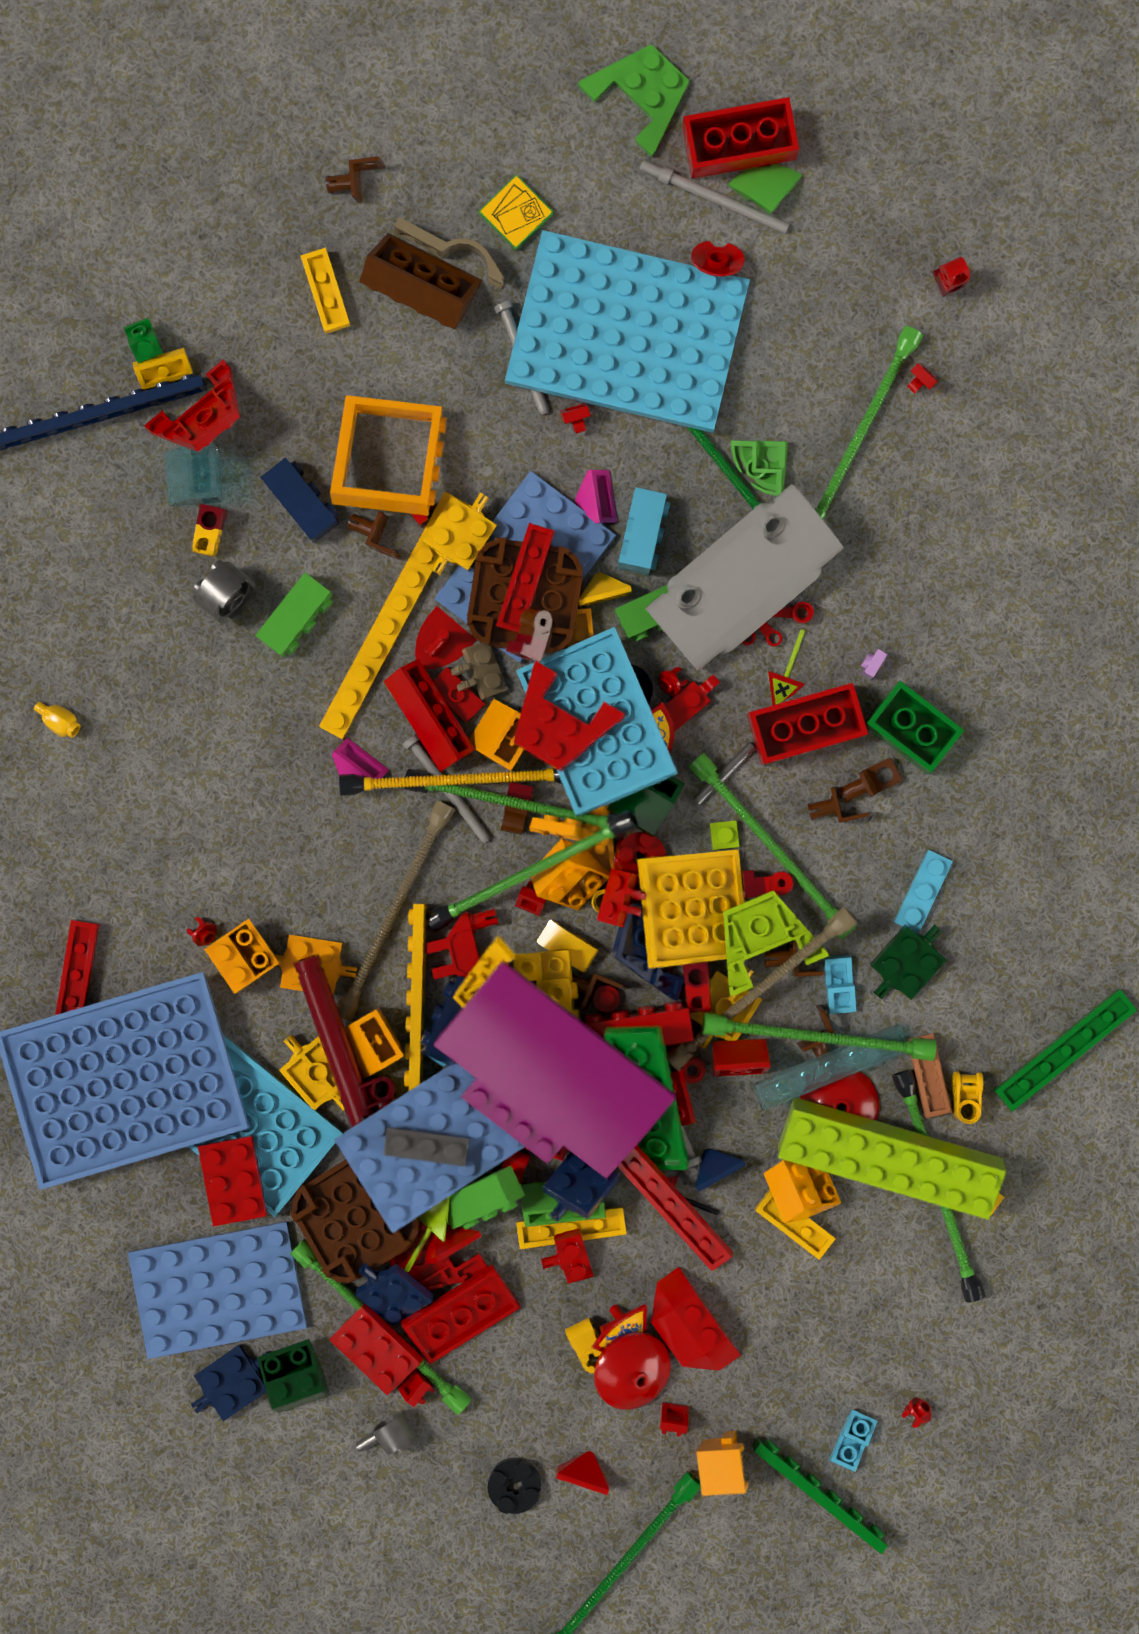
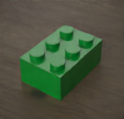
M901 681L893 685L865 722L866 728L925 774L933 772L964 732V729Z

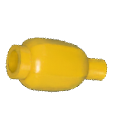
M40 701L34 706V710L42 715V721L45 726L58 736L73 738L79 732L81 725L77 723L75 715L59 705L46 706Z

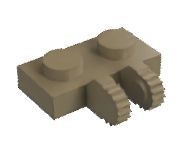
M478 643L462 650L466 664L451 669V673L454 676L470 670L473 679L460 682L457 685L458 691L476 686L479 696L483 700L508 690L490 646Z

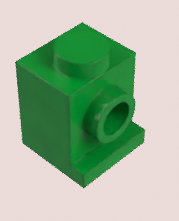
M148 317L124 327L129 346L138 364L163 354L160 340Z

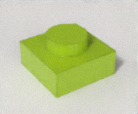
M737 821L709 824L712 850L739 847Z

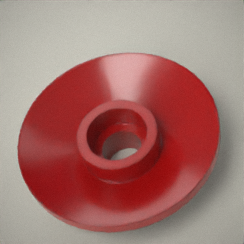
M705 241L696 245L691 254L693 265L701 272L712 276L733 275L743 268L745 261L742 251L731 243L723 247H716L710 241Z

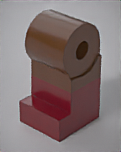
M528 608L520 617L521 626L516 641H509L506 651L526 660L541 662L550 635L552 616L548 611Z
M510 782L507 796L531 801L534 787ZM505 806L501 831L522 835L528 810Z

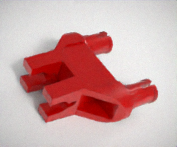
M495 908L475 914L465 911L446 938L425 943L427 954L449 949L452 959L451 964L432 968L434 980L454 974L463 978L468 976L480 960L474 937L475 930L499 925L497 918L486 920L487 917L496 915Z

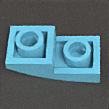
M851 1410L829 1461L856 1472L864 1448L869 1445L877 1420Z

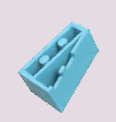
M635 487L617 569L649 576L650 569L656 570L659 555L654 554L656 543H662L664 528H660L661 518H667L670 502H665L667 494Z

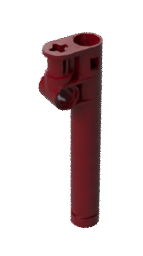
M315 954L295 961L293 964L296 973L299 974L298 979L347 1119L352 1128L362 1122V1119L365 1120L395 1101V1086L392 1080L386 1077L373 1076L365 1080L362 1079L325 970L321 966L320 956ZM378 1082H381L383 1084V1092L378 1096L375 1092V1086Z

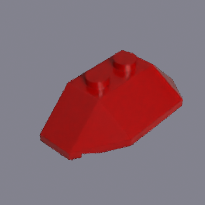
M677 1267L657 1282L651 1323L682 1367L720 1371L741 1356L680 1267Z

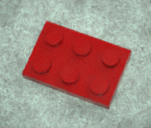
M253 1136L199 1145L198 1152L213 1227L266 1217L268 1214Z
M365 1303L329 1339L386 1395L393 1391L424 1359Z

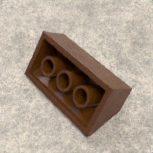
M387 233L367 255L359 282L368 286L371 290L378 291L392 298L395 302L402 303L414 309L417 313L426 315L438 321L441 325L455 330L463 320L482 283V279Z

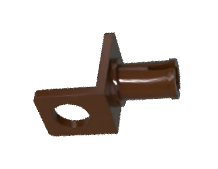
M378 156L349 160L350 171L348 174L326 176V182H329L326 184L328 193L332 194L334 192L351 190L352 197L358 203H362L360 171L384 169L385 163Z
M379 511L375 521H371L357 514L351 515L350 519L354 520L353 522L355 523L348 521V530L368 536L365 544L370 549L399 560L400 556L395 551L378 545L388 521V516Z
M888 758L861 771L859 779L839 787L844 801L847 803L865 793L872 797L900 783L902 777L893 759ZM888 767L892 771L893 776L889 782H882L878 779L877 773L880 768Z
M831 787V799L807 804L809 811L820 809L818 812L809 813L811 821L834 814L835 817H838L839 823L870 816V812L843 818L836 787Z
M791 941V948L789 950L766 951L765 958H776V960H765V967H781L780 965H783L784 962L786 963V960L794 956L795 953L797 954L796 941ZM797 965L792 969V976H825V971H798Z
M572 974V982H577L578 994L583 996L584 1000L581 1008L589 1009L600 980L620 989H625L626 985L600 974H594L590 981Z
M816 1005V1009L826 1029L821 1031V1033H834L824 1009L820 1005ZM814 1040L797 1042L802 1052L810 1049L813 1050L820 1069L828 1068L824 1057H826L830 1066L836 1063L827 1043L814 1042Z

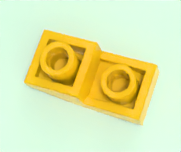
M551 919L536 941L548 951L570 949L571 965L582 972H586L599 949L579 935H574L558 922Z

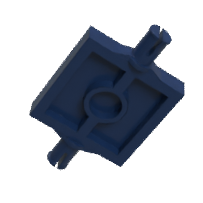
M570 1152L543 1186V1192L554 1198L558 1203L549 1214L553 1220L555 1218V1221L559 1222L560 1218L568 1210L576 1212L588 1220L619 1181V1175L612 1172L605 1178L573 1152Z
M366 1263L359 1269V1273L367 1278L368 1281L357 1288L356 1297L392 1326L433 1301V1293L397 1264L380 1272L374 1271Z
M239 1344L194 1375L204 1395L191 1403V1406L194 1408L202 1403V1405L194 1409L196 1413H199V1411L211 1405L215 1408L221 1419L225 1421L266 1392L258 1358L254 1360L248 1356Z

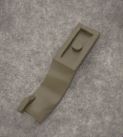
M400 217L394 225L396 234L443 259L450 253L460 250L471 251L479 255L488 268V283L502 289L504 285L503 275L487 249L478 242L466 238L452 239L445 242Z

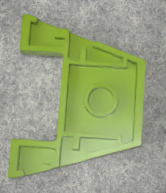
M773 890L723 911L728 983L731 997L754 988L744 965L745 960L792 940L796 941L799 950L805 947L808 942L810 943L811 940L813 941L814 936ZM821 945L810 956H807L804 962L808 965L828 957L829 954Z

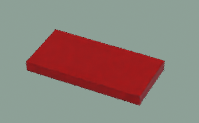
M492 1264L402 1320L401 1325L430 1365L517 1311L521 1306Z

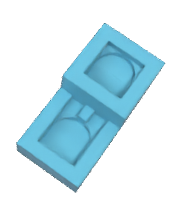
M850 954L823 958L829 1014L856 1012L855 986L853 984Z

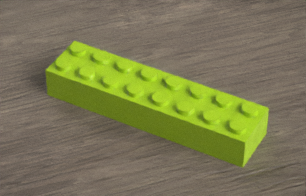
M796 1097L793 1098L778 1144V1158L987 1220L991 1216L1006 1174L1004 1160L1001 1157Z

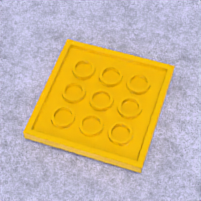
M739 849L637 859L640 890L647 894L645 900L642 899L648 968L727 959L723 911L744 903Z

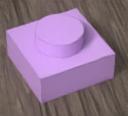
M879 649L873 654L869 652L861 664L864 668L861 674L868 679L874 678L887 654Z

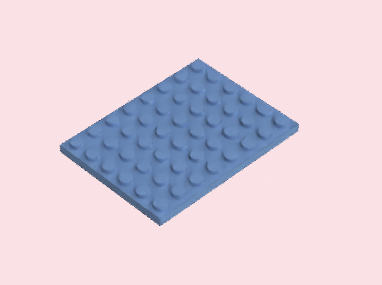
M205 971L0 1032V1055L39 1190L250 1127Z

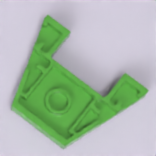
M650 44L580 80L578 87L595 103L613 84H616L652 119L651 123L635 138V142L649 156L653 157L689 85V80Z

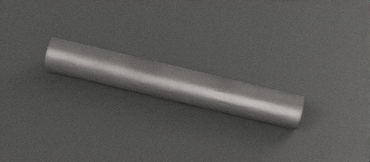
M750 742L717 773L720 778L719 780H722L721 783L756 750ZM707 783L693 800L701 806L714 793L716 788H713L714 785Z

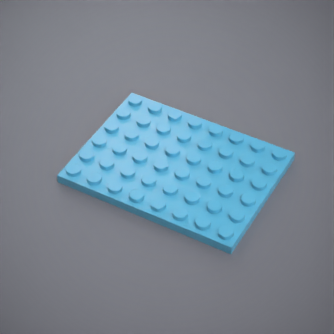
M542 230L505 384L713 433L750 279L734 275L712 276L701 272L692 265Z

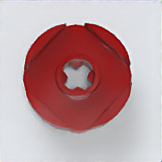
M633 832L628 835V838H621L615 847L616 852L615 858H613V865L617 870L638 875L636 885H640L638 864L634 861L637 859L636 853L644 854L645 859L666 857V850L656 836L651 837L644 832Z

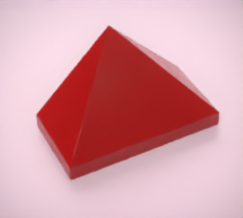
M447 1224L445 1242L432 1232L425 1260L427 1264L437 1263L482 1237L480 1231L464 1229L462 1227L452 1230L451 1226Z
M587 1451L557 1467L556 1479L608 1495L609 1482L593 1452Z

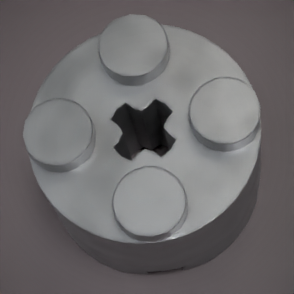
M217 560L211 566L210 573L204 581L200 580L195 584L192 593L195 594V603L220 624L227 623L224 620L229 616L231 619H234L250 601L252 596L248 593L251 588L255 590L256 583L231 562Z

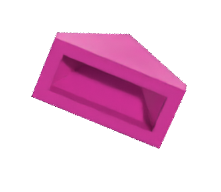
M588 470L575 497L576 505L585 511L586 515L596 524L618 523L610 470Z
M346 738L332 753L339 775L356 774L362 777H371V779L375 780V778L382 779L389 771L388 768L349 738Z

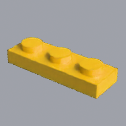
M322 248L300 255L325 334L350 327L351 325L327 249Z
M770 1189L754 1208L756 1212L818 1260L821 1259L836 1239L809 1217L799 1221L784 1223Z

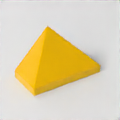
M595 573L579 598V607L630 595L632 593L631 586L604 573Z

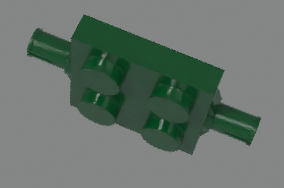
M905 924L870 963L871 967L884 980L874 993L880 999H883L890 989L893 988L901 991L912 1000L947 961L945 957L936 951L932 944L943 931L933 924L930 930L923 936L915 933Z

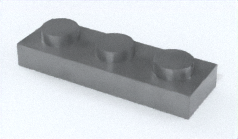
M387 1128L383 1155L465 1167L469 1139Z

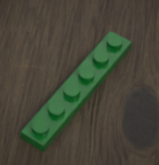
M1117 989L998 1085L994 1092L1006 1107L1013 1112L1128 1019L1137 1009L1121 989Z
M760 1437L756 1439L752 1447L757 1455L882 1555L888 1545L885 1538H883L885 1533L875 1524L868 1526L862 1521L864 1516L854 1507L847 1509L841 1504L843 1499L831 1489L829 1492H826L820 1487L822 1482L810 1472L808 1475L804 1474L799 1470L801 1465L789 1455L785 1458L778 1453L780 1448L768 1438L764 1441Z

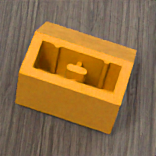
M493 699L469 740L477 752L512 772L525 751L514 743L521 713Z
M561 838L543 859L575 843ZM585 849L537 873V875L531 876V880L538 897L578 911L609 879L610 873Z
M250 918L204 949L234 994L248 987L280 963Z
M380 1007L344 1027L362 1079L378 1072L405 1055V1050Z
M782 1160L763 1173L784 1223L803 1220L841 1204L837 1190L827 1172Z

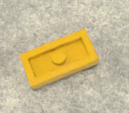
M184 348L160 354L139 364L137 361L133 362V369L141 389L152 388L158 383L176 381L185 375L193 374Z

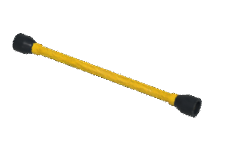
M547 768V770H541V772L539 770L537 772L536 770L534 772L532 770L530 772L520 771V773L519 771H513V773L510 771L506 773L496 772V774L494 772L492 774L491 772L489 774L475 773V775L474 773H469L468 775L455 774L454 776L453 774L451 776L437 775V777L436 775H431L430 777L416 776V778L415 776L413 778L411 776L409 778L392 777V779L391 777L385 779L375 778V780L371 779V777H362L356 774L339 775L341 796L356 795L363 791L372 790L374 787L375 789H381V787L395 788V786L396 788H401L402 786L419 787V785L421 787L426 785L440 786V784L441 786L443 784L457 785V783L458 785L461 783L462 785L464 783L478 784V782L479 784L481 782L483 784L485 782L498 783L499 781L500 783L502 781L505 783L509 781L516 782V780L517 782L519 780L526 782V780L540 781V779L541 781L547 780V782L563 783L555 768Z

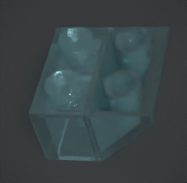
M214 443L204 447L199 452L184 446L165 452L168 506L222 503L219 449Z

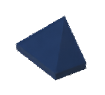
M707 1148L703 1151L702 1162L700 1163L694 1184L698 1192L746 1165L741 1157Z

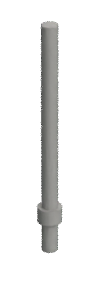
M646 160L642 161L639 170L657 177L659 182L666 185L671 183L786 234L789 227L788 223L673 173L674 170L667 166L662 168Z

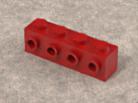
M419 659L400 667L383 681L440 772L455 765L475 751L472 743Z

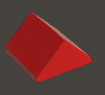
M766 1039L712 1042L713 1077L767 1074L770 1069Z

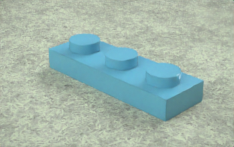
M927 850L894 923L902 927L906 924L915 933L919 934L953 861Z

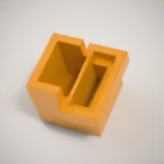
M736 1430L726 1431L722 1438L703 1440L697 1450L702 1496L746 1493L749 1485L748 1481L744 1480L741 1457L744 1447L743 1443H738Z

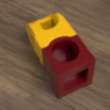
M200 503L192 546L194 553L210 557L216 556L228 510Z

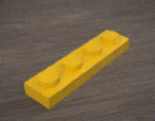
M623 1206L605 1208L606 1218L525 1227L524 1220L516 1221L519 1247L520 1249L555 1245L553 1235L580 1228L583 1240L626 1235Z

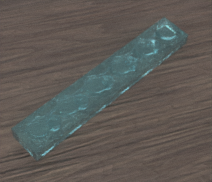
M898 1024L867 1036L872 1039L906 1041L902 1026ZM845 1045L755 1082L752 1085L760 1108L765 1111L904 1052Z

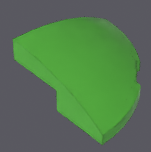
M772 164L770 166L747 169L737 175L728 186L748 202L751 200L771 215L802 175L791 168Z
M731 440L732 456L739 472L742 473L743 470L737 455L745 465L748 476L757 483L751 482V485L761 492L778 496L784 489L788 441Z

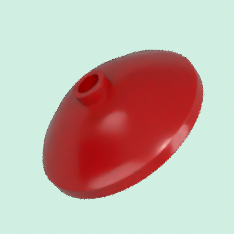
M834 1065L817 1071L807 1080L799 1098L833 1109H837L839 1103H845L846 1109L844 1112L877 1121L879 1114V1098L873 1083L862 1072L849 1066Z
M632 1332L616 1338L602 1351L595 1365L594 1384L598 1394L608 1405L621 1410H632L650 1403L661 1393L669 1379L671 1360L668 1350L658 1338L644 1332Z

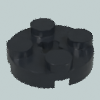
M520 1458L504 1459L490 1473L487 1484L488 1495L492 1503L502 1513L519 1514L526 1512L539 1500L541 1491L539 1472L531 1463ZM511 1479H515L516 1483H522V1486L519 1487V1492L514 1493L513 1490H508L507 1486L510 1485Z

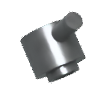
M398 1411L391 1415L393 1418L391 1422L387 1424L384 1420L379 1423L370 1435L356 1442V1447L358 1451L363 1452L379 1442L386 1455L392 1453L399 1455L413 1444L412 1439L416 1436V1433L403 1413Z

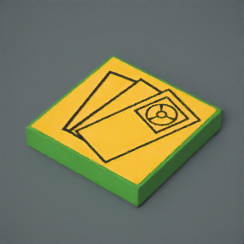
M517 174L478 211L479 215L515 251L554 215V212Z

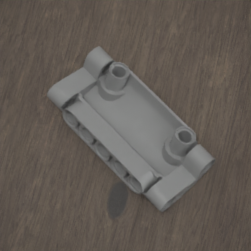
M793 484L775 497L773 504L761 503L757 505L748 515L682 571L673 576L668 582V593L666 595L663 592L645 608L697 671L719 653H728L736 648L820 576L821 567L844 549L830 528Z

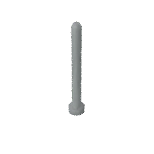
M505 301L496 305L494 309L497 315L501 314L514 346L518 330L511 312L514 307L512 301ZM531 390L539 413L541 415L548 414L549 407L544 394Z

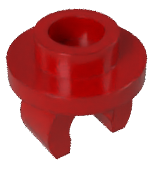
M675 667L671 671L665 670L659 675L661 690L671 696L677 695L680 689L689 682L688 679L679 681L676 677V673L681 670L680 667Z
M196 917L195 920L199 923V927L196 931L189 928L186 931L188 935L193 937V942L197 946L208 945L215 939L217 928L212 922Z
M914 1397L909 1401V1405L904 1408L902 1417L905 1418L907 1415H913L915 1419L912 1427L917 1428L921 1423L926 1424L931 1420V1407L925 1400Z

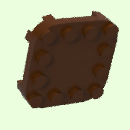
M506 537L496 538L486 543L476 556L467 625L473 638L481 644L507 649L509 641H516L518 633L496 627L523 543L522 541L509 540ZM550 546L531 605L532 609L548 611L552 616L550 635L543 655H552L565 649L571 642L575 630L582 585V566L578 557L570 549L562 546Z
M347 1159L309 1183L303 1184L296 1191L292 1201V1212L290 1213L293 1222L298 1224L322 1267L321 1271L327 1278L337 1282L349 1283L363 1278L364 1276L359 1273L362 1265L366 1263L373 1270H376L408 1250L421 1234L419 1216L397 1231L391 1232Z

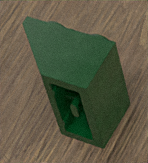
M671 776L610 803L606 810L618 815L630 809L638 820L639 830L653 837L673 807L685 783Z
M309 1339L257 1357L271 1410L281 1413L330 1395L322 1366Z

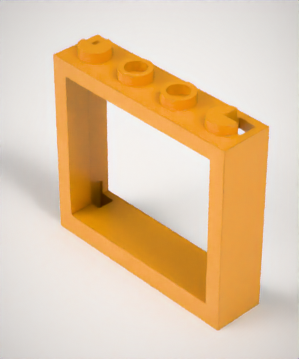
M346 395L330 490L332 504L428 516L430 505L434 506L436 501V490H432L433 481L438 482L440 466L436 465L437 457L442 458L443 441H439L440 433L446 432L447 417H442V406ZM357 413L431 422L421 496L346 487Z

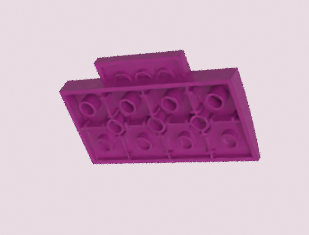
M503 960L441 1032L434 1043L436 1048L475 1077L474 1081L461 1096L466 1102L544 1162L548 1163L562 1146H565L605 1178L624 1160L676 1098V1094Z

